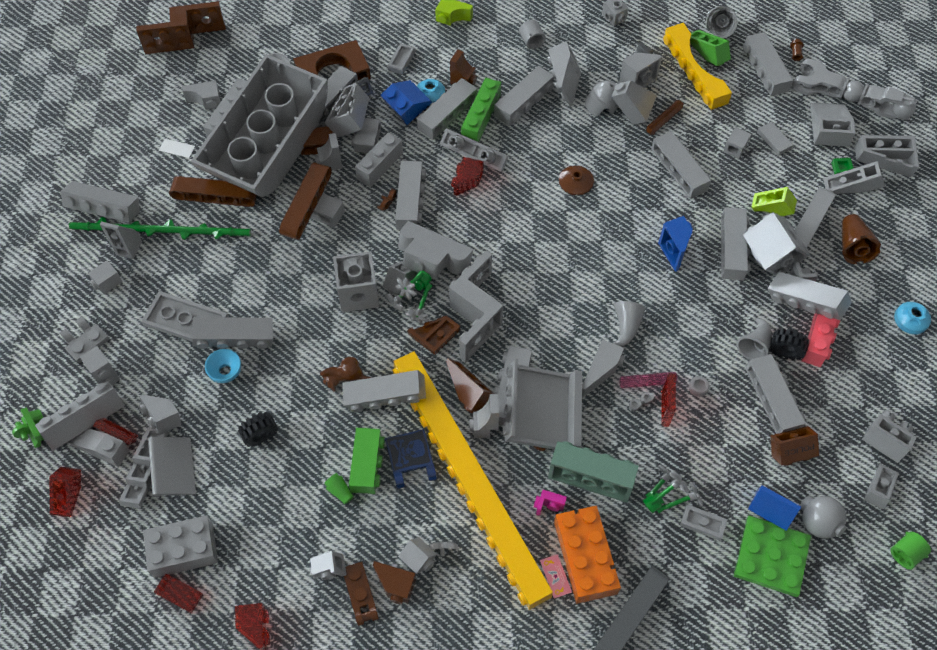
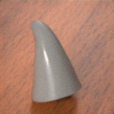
M619 301L613 304L619 321L620 334L618 340L613 342V344L622 347L629 344L635 337L645 311V307L636 302Z
M755 318L758 327L754 331L737 340L738 351L749 360L766 356L769 353L772 331L769 323L761 318Z

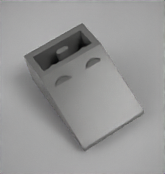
M567 41L548 49L550 56L547 58L550 66H553L551 70L554 79H557V82H555L557 91L561 93L563 101H567L571 107L573 106L581 71L576 57Z
M810 103L814 145L849 147L856 132L854 119L846 105Z

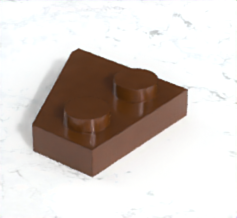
M446 315L435 321L426 322L422 327L413 329V327L409 328L407 332L413 339L436 355L461 330V327Z

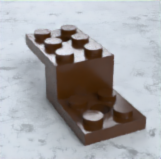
M219 1L169 7L170 22L136 26L145 55L195 48L194 34L226 30Z

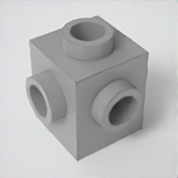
M608 0L603 3L602 15L613 26L623 23L627 19L628 7L621 0Z

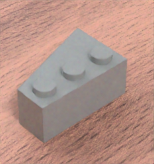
M862 135L855 144L856 161L865 164L878 161L880 168L908 177H912L919 168L915 136Z

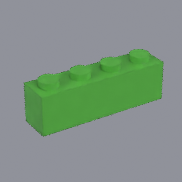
M485 77L461 127V135L477 142L480 141L494 111V104L498 102L501 96L500 81Z

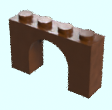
M357 40L293 58L295 66L316 75L324 67L337 64L356 73L358 80L364 77H368L369 80L371 79L369 65Z

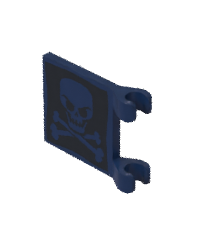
M424 429L385 438L397 489L405 487L402 475L405 472L426 468L428 480L433 481L437 479Z

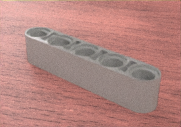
M822 187L818 188L795 229L806 249L836 196L835 193Z

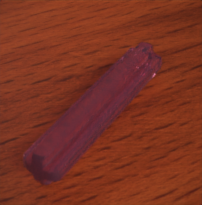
M676 372L622 376L619 379V384L621 388L677 383L678 377Z

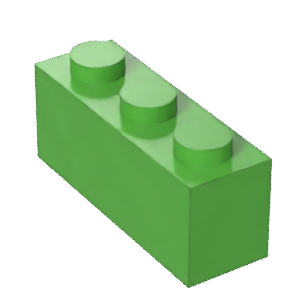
M356 428L349 479L351 493L375 494L376 487H380L381 476L378 475V468H382L383 463L380 449H384L385 437L381 435L380 429Z

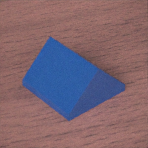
M761 485L757 489L748 510L787 531L801 506Z

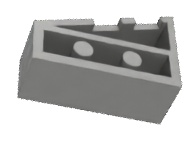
M357 83L346 86L327 117L325 124L333 133H336L337 137L347 136L362 130L369 96Z

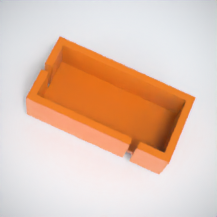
M597 505L578 509L577 514H575L574 510L556 514L554 525L576 604L618 595L621 586L616 569H612L614 562Z

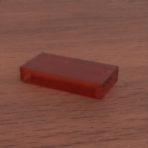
M105 418L96 420L93 427L129 445L135 443L138 438L137 434Z
M168 574L164 575L154 591L159 597L192 614L203 596V593Z

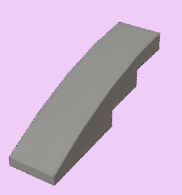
M147 428L132 457L134 463L126 477L127 485L119 499L120 506L141 508L152 483L148 438L153 436L167 437L168 432L158 435L155 428Z

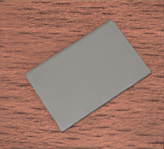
M149 437L153 497L161 495H195L191 439L186 437Z

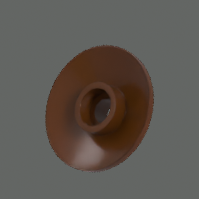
M569 166L559 175L560 187L571 195L586 194L592 189L594 184L592 173L582 166Z

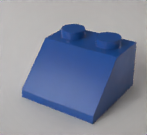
M411 80L393 83L380 95L406 125L432 103Z
M684 216L665 222L658 242L675 272L679 271L693 231L691 223L687 222Z

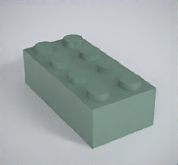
M557 441L550 463L548 478L627 503L639 466L629 460L615 459L610 454H599L590 448H579L567 441Z

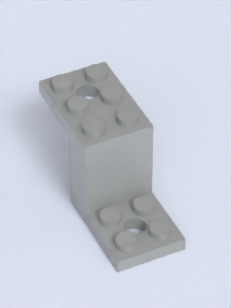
M487 250L482 255L479 254L475 258L474 263L470 267H466L457 280L454 279L449 285L450 307L473 323L472 328L468 332L465 331L459 338L460 359L465 363L502 325L503 304L479 288L492 273V254Z

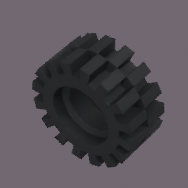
M785 328L777 329L773 334L770 350L774 351L775 355L779 354L778 357L780 358L783 356L786 360L788 358L794 361L795 358L800 360L806 355L809 339L806 335L803 336L804 333H798L796 329L794 331H791V328H787V330Z
M260 412L257 416L255 414L252 415V418L245 419L246 422H242L241 426L238 427V432L247 447H255L256 444L259 446L262 442H268L267 440L272 439V435H276L278 431V426L271 413L267 412L263 414Z

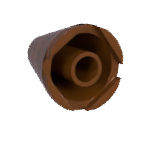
M847 215L842 220V254L845 261L850 264H857V262L861 261L868 263L874 260L881 252L879 239L859 215Z

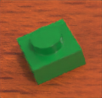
M833 158L831 162L834 175L854 169L851 158Z

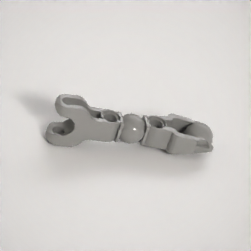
M805 59L801 64V72L806 76L799 75L792 82L793 90L801 94L814 95L821 93L835 98L839 97L840 99L844 96L847 101H859L858 105L861 104L882 117L909 120L916 110L917 100L907 96L900 90L890 86L883 88L868 84L864 87L859 81L849 82L850 78L827 70L822 62L813 59Z

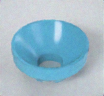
M426 79L417 85L432 103H435L443 93H446L444 85L435 79ZM433 84L435 87L427 89L426 85Z
M917 302L901 304L894 314L897 326L909 334H921L927 330L931 323L930 312L926 307ZM911 310H919L921 317L914 316Z
M216 350L205 361L206 374L214 382L228 383L239 375L241 360L233 350ZM225 366L231 368L228 374H220L221 368Z

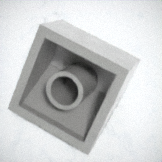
M634 53L631 56H627L622 62L619 83L631 80L643 88L647 87L657 80L662 56L647 53Z

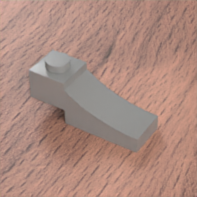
M490 394L486 405L479 411L473 412V419H469L470 431H474V438H490V430H498V394Z

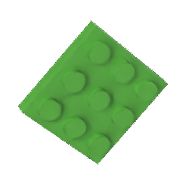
M748 516L733 577L798 597L800 595L811 535L790 528L786 531L771 522Z

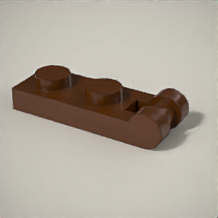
M363 562L346 566V576L344 578L357 625H363L365 621L371 619L373 621L379 620ZM369 607L370 611L361 613V608Z

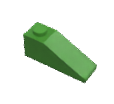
M701 30L691 33L690 44L707 62L720 66L724 62L731 60L728 40Z

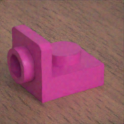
M542 490L541 496L537 495L534 503V508H537L536 515L540 516L543 505L552 511H563L567 497Z

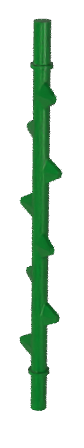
M101 217L96 223L70 222L69 229L103 231L100 223L101 221L107 223L105 217ZM168 220L163 226L140 225L139 221H135L132 224H115L134 229L137 232H146L147 236H151L154 233H180L182 240H186L191 234L214 235L215 239H219L222 235H230V237L251 236V229L233 227L214 228L207 227L206 223L201 224L199 227L174 226L172 220Z

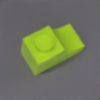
M441 0L435 9L436 21L450 26L456 21H471L473 18V5L457 0Z
M788 187L754 193L751 208L754 212H774L780 216H787L795 213L797 199Z

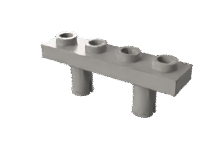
M447 128L440 141V145L500 172L503 171L509 157L502 152Z

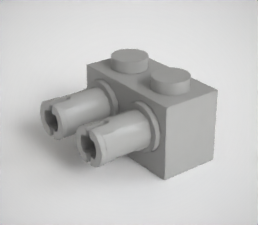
M884 410L868 427L862 440L898 463L911 450L917 437L911 434L913 430L911 424L908 428V422H902L900 425H897L893 422L895 414L892 413L889 416L891 411Z

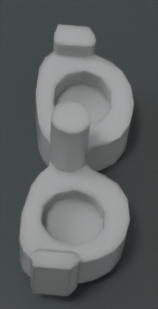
M645 392L641 395L640 400L632 399L629 403L630 412H635L642 405L651 403L656 396L655 393Z
M435 542L428 545L432 550L440 549V556H445L444 548L456 549L458 552V544L454 542Z

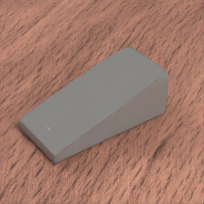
M879 464L864 500L880 509H884L890 502L899 473Z

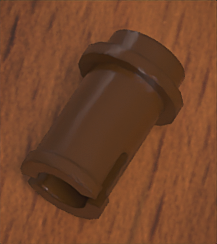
M795 39L790 44L794 61L803 59L802 48L804 43L800 39Z

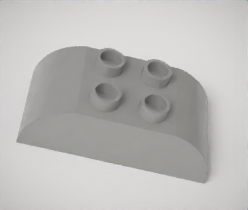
M265 54L192 158V165L258 196L264 197L271 194L280 185L303 150L304 143L319 124L327 99V79Z

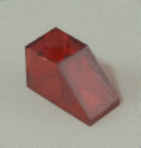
M61 466L49 476L50 515L72 516L81 489V469Z

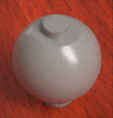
M809 495L801 502L802 520L804 526L812 535L828 539L836 535L841 536L847 528L845 526L847 516L844 507L836 499L829 496L813 498Z

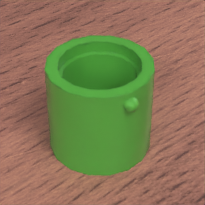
M906 532V535L891 548L890 552L902 567L912 570L924 558H928L931 548L928 542L918 533Z

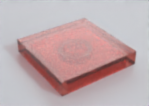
M672 373L667 375L661 391V425L663 427L670 426L676 411V374Z

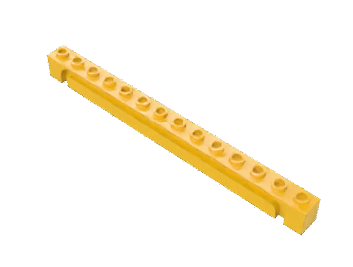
M415 351L394 360L393 374L419 370L424 375L426 399H420L417 403H410L414 412L418 411L420 414L419 420L423 428L427 427L429 430V439L432 444L436 443L439 448L437 452L442 461L445 460L448 464L447 471L450 477H455L458 482L456 486L459 493L467 498L466 505L471 513L474 512L477 516L476 523L479 529L486 532L488 536L486 541L491 549L496 550L498 554L496 558L501 568H506L509 583L512 587L516 586L519 591L517 594L519 601L530 610L551 599L553 591Z

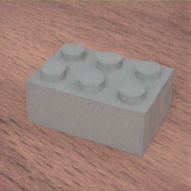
M208 515L143 530L147 571L153 578L218 563L213 523Z

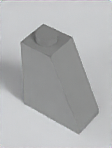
M630 80L616 84L612 98L632 125L647 122L656 95Z

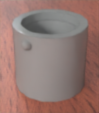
M528 20L519 28V33L527 48L536 49L544 44L546 36L536 20Z

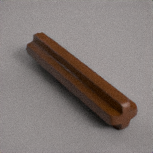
M679 99L676 100L647 126V133L653 135L683 108L684 103Z

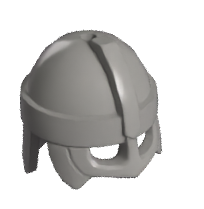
M718 6L708 11L705 25L715 36L727 38L736 30L738 20L736 13L731 8Z
M605 80L597 82L585 99V106L592 115L599 116L604 109H609L610 113L613 114L618 108L617 103L612 98L616 86L614 82Z

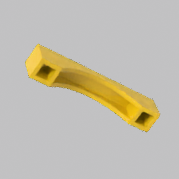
M684 22L666 28L663 37L665 45L669 47L673 57L677 59L680 67L687 74L688 79L692 81L696 91L702 96L704 103L708 105L710 110L729 104L732 92L724 80L707 73L695 61L690 49L691 33Z

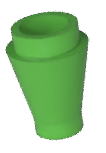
M335 473L325 481L326 490L342 501L344 505L354 497L342 475L339 476Z

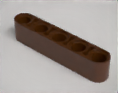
M315 162L311 164L279 228L280 235L296 240L301 238L332 174L331 167Z
M182 176L173 178L169 191L170 197L176 200L253 207L257 198L256 194L227 181Z

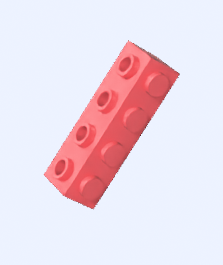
M817 313L814 314L808 335L809 344L806 355L801 360L802 362L821 367L825 359L829 360L832 353L830 344L834 343L837 335L834 329L838 328L840 320L829 319Z

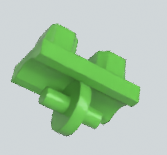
M27 407L21 409L23 415L21 418L22 423L20 421L15 423L16 427L12 430V434L15 438H22L23 441L30 437L34 447H40L41 441L44 438L39 433L35 424L39 423L43 415L40 409L29 412Z

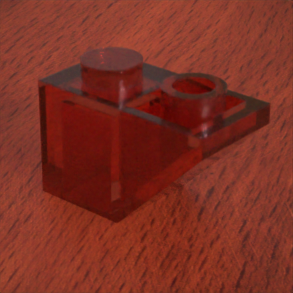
M463 157L462 162L457 165V176L453 177L451 187L454 188V195H460L479 186L484 172V161Z
M262 603L235 606V628L258 650H266V646L270 645L269 631L266 632V623H269V610H265Z

